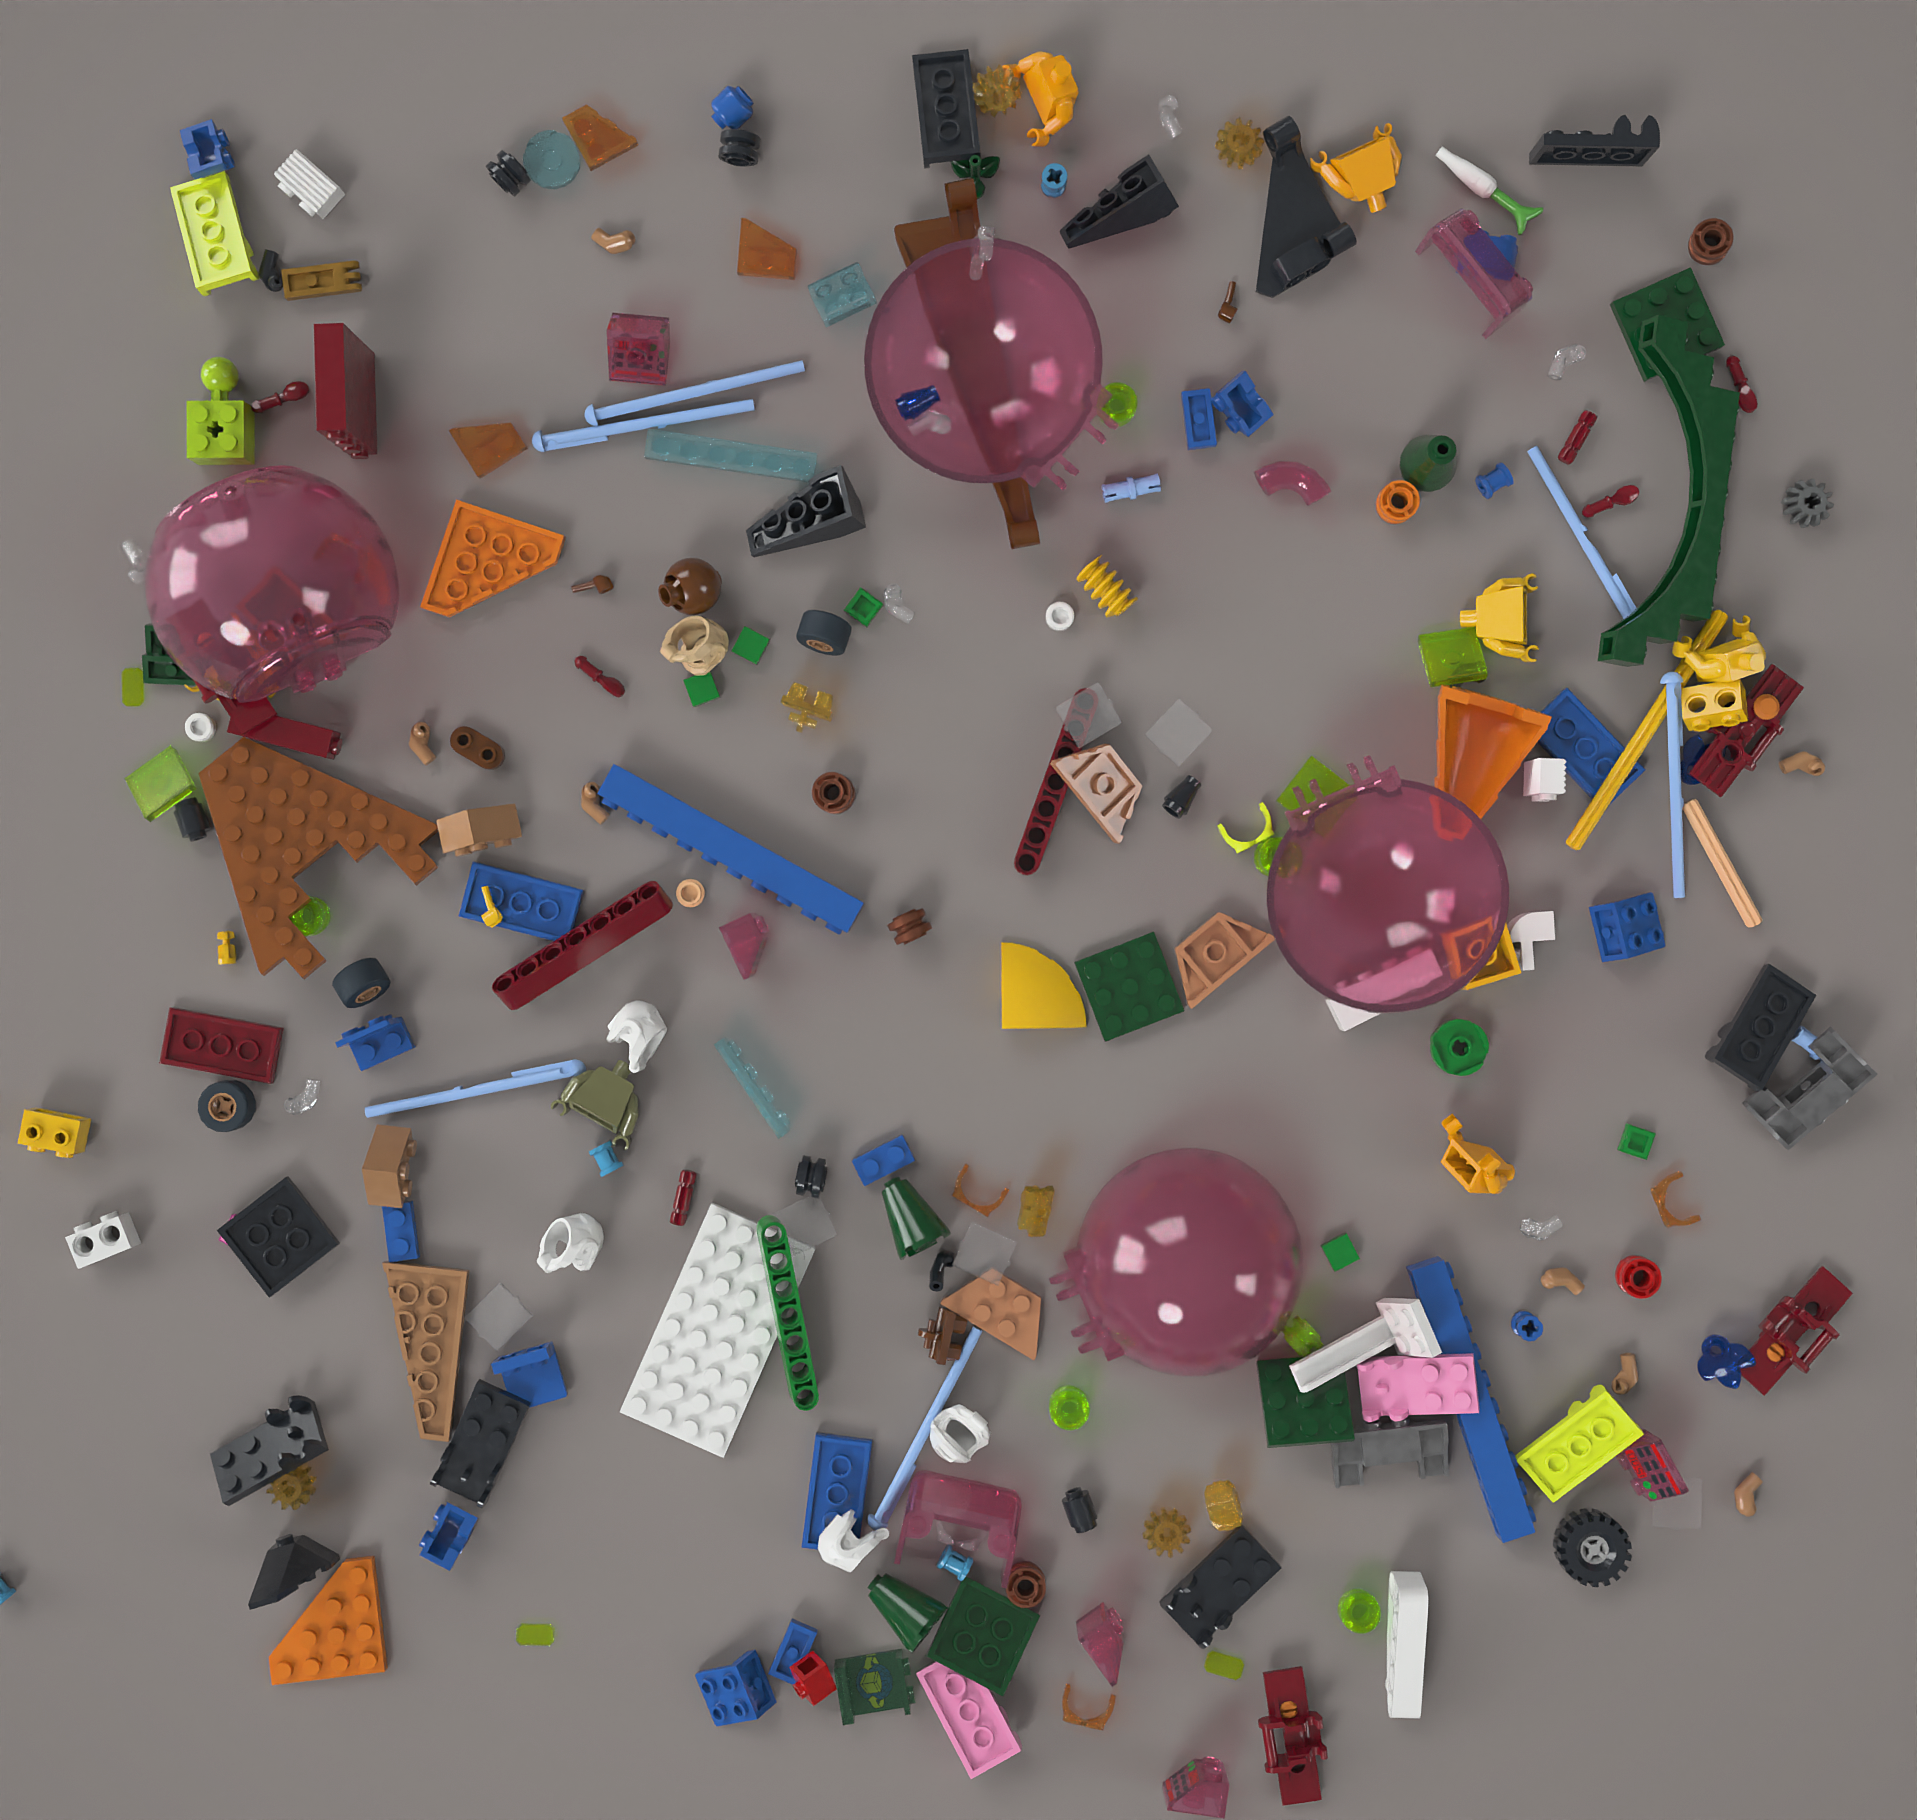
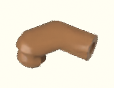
M599 227L591 237L593 241L611 254L628 251L635 243L634 234L628 230L610 236Z
M418 722L411 729L409 746L426 766L433 762L436 756L428 747L430 735L428 724Z
M1804 751L1779 762V767L1784 774L1800 769L1813 776H1820L1825 771V765L1820 758Z
M588 782L581 791V807L601 825L610 814L599 805L600 795L597 794L600 789L599 785L595 782Z
M1552 1268L1541 1276V1283L1547 1289L1565 1285L1574 1295H1577L1585 1287L1567 1268Z
M1634 1353L1620 1355L1622 1370L1613 1379L1611 1386L1616 1394H1626L1638 1381Z
M1753 1472L1734 1491L1737 1510L1748 1517L1756 1513L1757 1508L1753 1492L1763 1483Z

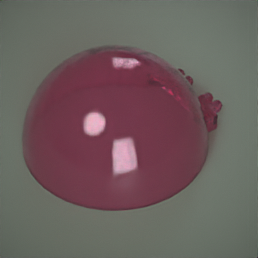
M976 238L946 244L930 251L904 269L886 290L875 309L868 329L864 354L865 380L873 410L883 429L896 446L911 460L933 473L952 480L968 483H995L1022 477L1033 488L1047 476L1064 490L1067 487L1065 481L1060 476H1056L1051 469L1059 462L1071 475L1076 476L1079 473V470L1064 458L1063 455L1082 432L1086 430L1102 445L1107 440L1099 430H1096L1090 424L1094 418L1098 416L1104 421V424L1113 430H1116L1119 426L1102 410L1112 399L1113 395L1100 384L1103 366L1101 337L1095 315L1087 298L1078 284L1063 268L1044 254L1028 246L995 238Z
M1368 755L1363 758L1365 767L1371 776L1369 778L1361 780L1356 765L1353 763L1346 765L1354 782L1353 785L1323 797L1316 779H1312L1309 781V786L1316 800L1308 804L1299 786L1292 788L1300 807L1284 812L1290 828L1282 838L1269 870L1267 882L1268 918L1277 945L1289 965L1310 987L1324 997L1343 1006L1369 1013H1405L1435 1005L1451 997L1471 982L1484 968L1503 934L1509 907V881L1505 862L1495 838L1487 826L1470 808L1452 795L1436 787L1416 781L1400 779L1394 765L1378 773L1371 756Z
M1180 1148L1146 1156L1116 1174L1101 1189L1086 1213L1080 1229L1077 1247L1063 1252L1069 1269L1049 1278L1051 1284H1059L1073 1278L1075 1285L1059 1291L1056 1295L1057 1300L1062 1301L1080 1294L1091 1320L1074 1328L1071 1331L1072 1336L1080 1337L1092 1331H1095L1097 1334L1096 1338L1084 1342L1078 1347L1080 1353L1083 1354L1102 1346L1107 1361L1125 1355L1134 1362L1154 1371L1183 1377H1200L1226 1372L1245 1364L1263 1352L1279 1336L1289 1321L1299 1298L1303 1280V1248L1300 1233L1288 1205L1277 1189L1257 1170L1227 1154L1199 1148Z

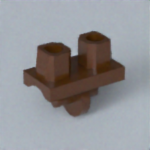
M939 1307L937 1319H929L928 1327L919 1328L918 1335L925 1338L923 1347L930 1349L929 1358L936 1360V1363L946 1365V1360L960 1359L961 1345L950 1341L952 1333L964 1334L967 1319L954 1314L948 1308Z

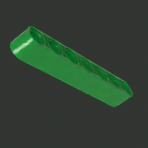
M766 1215L758 1221L756 1231L788 1391L798 1409L809 1411L817 1405L819 1394L787 1232L777 1217ZM778 1226L777 1233L774 1236H765V1231L768 1227ZM774 1254H783V1259L779 1263H770ZM789 1281L788 1287L785 1290H776L779 1282ZM785 1309H794V1312L790 1317H781L782 1312ZM791 1336H799V1340L796 1344H787V1340ZM796 1363H805L802 1370L798 1372L792 1371ZM802 1390H810L807 1397L797 1398Z

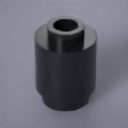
M196 797L175 803L174 807L176 810L173 813L182 837L189 838L190 842L207 837L206 832L211 830L202 803H198Z
M1076 1487L1065 1492L1066 1497L1062 1499V1504L1070 1526L1075 1529L1076 1533H1084L1097 1526V1514L1088 1490Z

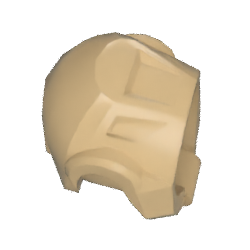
M690 616L682 619L667 631L660 653L671 663L682 662L686 670L695 676L705 675L722 661L728 651L729 639L725 629L715 621L701 616ZM681 639L683 645L681 647V650L679 651L678 641Z

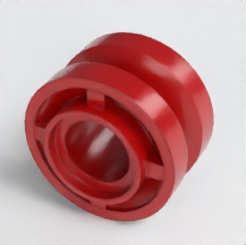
M1631 1255L1625 1257L1616 1267L1615 1279L1617 1285L1622 1291L1635 1298L1644 1299L1651 1297L1661 1286L1662 1276L1658 1266L1642 1256ZM1642 1270L1643 1279L1639 1283H1634V1274Z

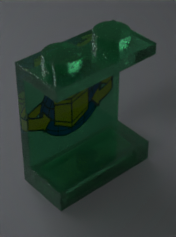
M902 1649L835 1659L834 1675L843 1726L854 1724L856 1715L904 1708L905 1715L911 1714V1704L916 1703L914 1686H908L907 1676L911 1675L909 1657L904 1658Z

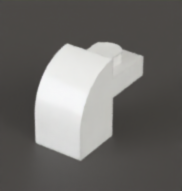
M1553 911L1523 913L1508 923L1507 928L1512 943L1514 942V950L1521 970H1534L1533 941L1555 940Z

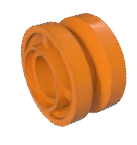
M1396 480L1390 482L1377 496L1376 510L1378 515L1390 524H1401L1407 521L1416 513L1419 507V493L1407 481ZM1392 496H1398L1403 500L1404 507L1402 509L1395 508L1392 505Z

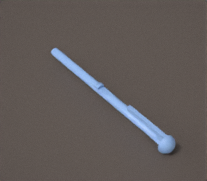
M803 360L598 409H595L594 405L591 404L586 408L584 415L590 425L598 426V420L800 373L804 372L805 368Z
M753 399L546 435H543L542 431L539 430L534 433L532 444L536 450L546 452L607 441V436L638 431L656 426L660 429L665 428L667 425L754 411L755 407Z
M1538 446L1531 448L1527 453L1622 618H1626L1636 609V606L1617 573L1614 576L1611 575L1598 550L1585 536L1584 531H1588L1587 527L1580 521Z
M1668 672L1663 675L1660 684L1666 683L1673 897L1684 898L1682 822L1684 799L1681 794L1680 746H1683L1681 682H1683V678L1677 672Z
M573 1059L511 1072L512 1078L482 1083L463 1089V1086H458L452 1090L365 1107V1115L369 1118L572 1076L575 1077L585 1072L586 1066L582 1061Z
M975 1326L972 1327L961 1348L960 1359L955 1360L876 1514L868 1515V1524L871 1529L887 1528V1522L916 1468L914 1463L930 1434V1425L934 1418L942 1411L983 1332L981 1329Z

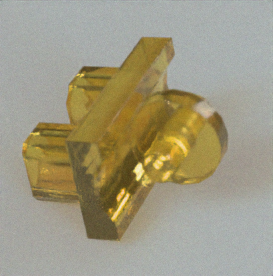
M793 682L787 696L783 695L780 703L783 706L802 712L801 715L790 712L788 720L798 723L796 731L802 733L805 726L816 728L818 721L808 718L809 715L831 722L833 712L831 711L833 695L818 691L815 703L812 705L804 702L808 687Z
M1035 1185L1032 1187L1025 1186L1021 1193V1207L1017 1225L1019 1230L1027 1229L1028 1236L1042 1237L1046 1234L1055 1192L1053 1186H1046L1041 1189Z

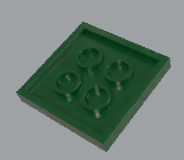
M1691 267L1617 299L1610 304L1644 382L1658 376L1643 354L1638 350L1642 321L1662 315L1687 321L1688 341L1685 351L1706 355L1725 346Z
M1154 932L1074 962L1105 1042L1184 1012L1183 1005Z
M1304 1357L1257 1360L1256 1366L1267 1448L1354 1441L1355 1436L1345 1372L1303 1393L1300 1392L1289 1365Z
M965 1577L963 1581H960L925 1656L1004 1696L1040 1615L1027 1608L1016 1606L1005 1596Z

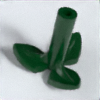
M973 155L970 160L952 161L951 166L959 178H973L978 200L984 195L986 188L980 177L992 178L999 168L1000 158L998 156H988L981 159L978 155Z

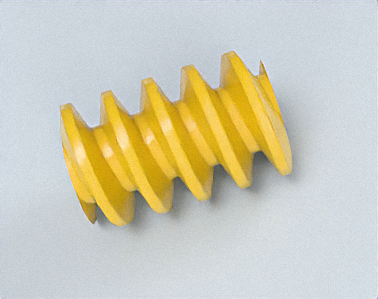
M1100 555L1079 573L1076 580L1078 582L1087 580L1084 586L1085 591L1095 589L1091 599L1102 598L1098 607L1099 609L1109 607L1105 613L1107 618L1114 615L1117 617L1133 605L1138 598H1127L1131 589L1120 590L1124 580L1113 581L1117 572L1114 570L1107 573L1106 569L1110 563L1107 561L1099 564L1098 561L1102 556Z

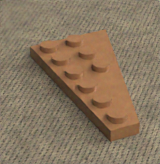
M384 1261L382 1262L383 1269L388 1279V1292L394 1307V1320L403 1361L405 1360L407 1367V1380L413 1395V1408L420 1439L449 1442L452 1436L470 1270Z

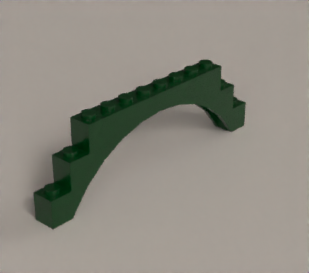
M1662 315L1642 321L1638 350L1663 381L1679 416L1686 440L1690 470L1689 504L1681 540L1669 568L1653 592L1629 616L1601 633L1598 662L1625 667L1644 665V659L1647 655V642L1656 644L1677 642L1681 629L1680 619L1695 622L1708 620L1711 617L1714 607V587L1717 581L1718 556L1721 552V533L1725 522L1724 510L1728 497L1729 472L1732 468V449L1736 438V418L1739 412L1740 392L1711 386V380L1714 375V357L1685 351L1688 341V322Z

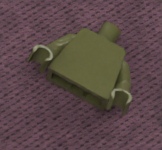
M618 1060L612 1071L599 1066L595 1071L587 1070L573 1077L561 1093L562 1098L552 1102L551 1109L556 1108L558 1103H561L564 1110L560 1116L567 1114L571 1109L577 1111L615 1133L616 1136L612 1142L614 1147L617 1139H624L626 1141L624 1150H627L631 1144L630 1135L633 1133L639 1116L638 1097L633 1093L634 1085L626 1080L631 1073L629 1064Z

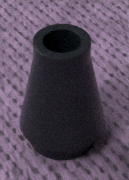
M1188 775L1184 781L1164 797L1165 802L1162 804V807L1170 815L1178 819L1182 815H1187L1196 793L1201 787V783Z

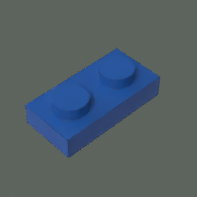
M1210 388L1182 391L1181 401L1187 450L1216 447L1217 441Z
M902 1134L853 1159L852 1163L863 1185L866 1186L914 1162L915 1158Z
M413 1201L404 1202L402 1208L382 1206L389 1262L418 1259L420 1253Z
M792 1618L768 1674L792 1685L796 1683L789 1667L809 1653L818 1629Z

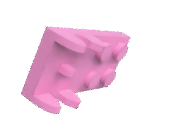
M1474 1353L1439 1354L1433 1358L1379 1356L1370 1357L1357 1364L1363 1420L1367 1422L1376 1421L1381 1416H1390V1419L1393 1421H1401L1409 1415L1479 1413Z
M936 1661L916 1672L971 1779L1022 1750L1018 1734L1012 1731L1006 1711L1002 1706H999L991 1690Z

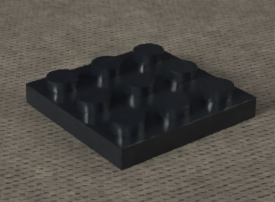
M289 1176L285 1177L217 1230L269 1298L340 1244Z

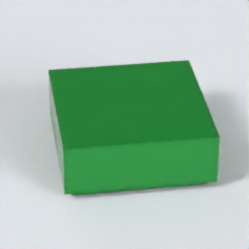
M860 587L844 611L867 628L884 604Z
M744 626L732 652L758 665L770 639Z
M711 671L705 675L692 676L683 680L693 707L721 698Z
M1626 1123L1617 1150L1647 1160L1656 1133Z
M1346 1232L1320 1245L1334 1272L1360 1259Z

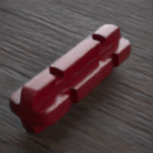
M1588 410L1581 414L1577 425L1574 426L1564 444L1566 447L1561 449L1558 460L1567 465L1574 461L1577 456L1576 452L1581 449L1591 431L1589 428L1593 427L1597 420L1596 414Z
M682 1170L680 1173L679 1182L681 1184L677 1187L673 1204L675 1210L671 1213L670 1223L673 1225L684 1226L688 1215L686 1211L689 1210L693 1193L692 1185L695 1184L696 1172Z

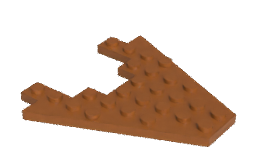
M245 737L198 773L257 967L263 976L267 975L286 959L305 980L327 961L290 918L312 901L294 879L337 843L346 850L356 863L380 845L416 886L438 868L435 862L420 847L439 831L435 823Z

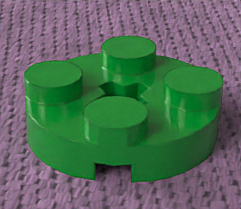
M1448 1020L1442 1023L1430 1037L1431 1057L1434 1063L1448 1074L1458 1076L1473 1074L1482 1067L1486 1054L1489 1051L1488 1038L1483 1029L1468 1020ZM1456 1040L1466 1043L1462 1055L1452 1050Z

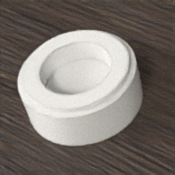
M1055 602L1049 606L1046 612V622L1051 629L1064 631L1072 625L1074 611L1069 604Z
M192 714L185 723L186 734L195 741H209L216 733V723L207 714Z

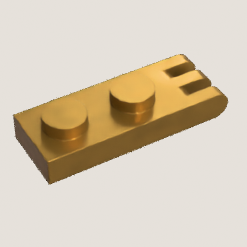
M359 261L282 269L285 299L292 301L361 292L362 284H350L352 281L361 280L360 272H349V270L360 268Z

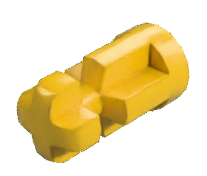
M221 931L217 934V939L223 940V944L218 946V964L236 963L235 945L230 944V939L235 938L233 931Z

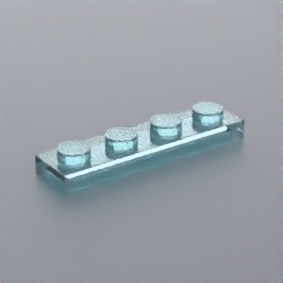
M726 1037L715 1043V1048L779 1139L790 1131L787 1126L790 1124L788 1117L781 1109L777 1112L771 1103L774 1097L766 1086L761 1088L755 1078L758 1077V1074L749 1062L744 1064L739 1056L742 1051L733 1039L729 1041Z

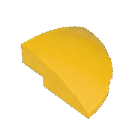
M1001 942L1002 1029L1086 1027L1084 1005L1079 992L1069 978L1070 976L1053 959H1049L1039 953L1038 950L1025 945Z

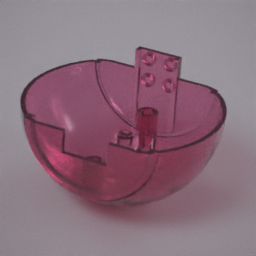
M278 465L251 469L221 479L197 491L171 510L158 525L148 553L145 569V595L155 633L165 651L176 665L205 688L230 699L237 698L239 703L260 700L289 686L293 693L299 691L301 693L308 692L323 680L332 681L341 677L343 672L347 670L345 661L375 649L389 639L391 636L390 629L394 626L398 612L399 579L393 553L386 536L375 519L357 499L340 486L319 475L293 466Z

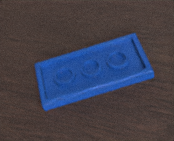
M1565 688L1541 711V713L1552 718L1548 724V729L1538 740V743L1553 759L1566 760L1564 764L1567 767L1565 769L1566 773L1593 799L1625 747L1568 688ZM1638 761L1610 804L1646 770Z
M473 861L459 917L485 923L481 915L489 910L486 906L482 887L489 886L493 903L503 917L502 921L496 926L555 941L574 929L584 890Z
M816 1432L802 1548L818 1550L819 1536L836 1515L842 1516L850 1509L855 1511L854 1517L857 1519L851 1531L857 1539L860 1538L873 1439Z

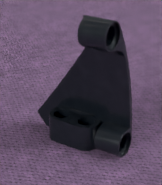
M1291 116L1283 118L1263 131L1264 140L1272 156V166L1256 292L1271 298L1319 272L1331 262L1332 258L1357 244L1352 228L1347 222L1340 223L1312 173L1302 151L1299 128Z

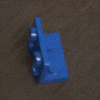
M1652 892L1589 907L1602 962L1628 959L1665 947L1664 934Z
M391 1014L385 1017L383 1015L367 1022L368 1028L363 1026L348 1030L341 1034L343 1039L335 1042L337 1048L350 1045L361 1071L416 1048L403 1018H393Z
M553 1341L500 1356L491 1363L494 1375L502 1374L506 1391L531 1402L529 1408L561 1399L568 1395Z
M756 1650L747 1651L731 1665L702 1670L695 1674L716 1726L756 1720L777 1703Z

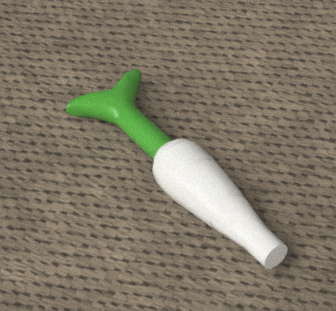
M1443 146L1436 153L1435 156L1443 161L1475 194L1482 198H1492L1512 213L1516 220L1518 235L1525 231L1527 221L1543 212V207L1532 208L1518 204L1497 188V182L1490 174L1451 153Z

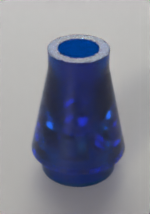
M934 385L901 393L900 397L895 399L896 406L904 421L909 419L915 420L935 403L941 401Z

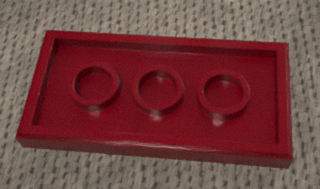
M169 1007L159 1063L272 1084L274 1083L284 1028Z

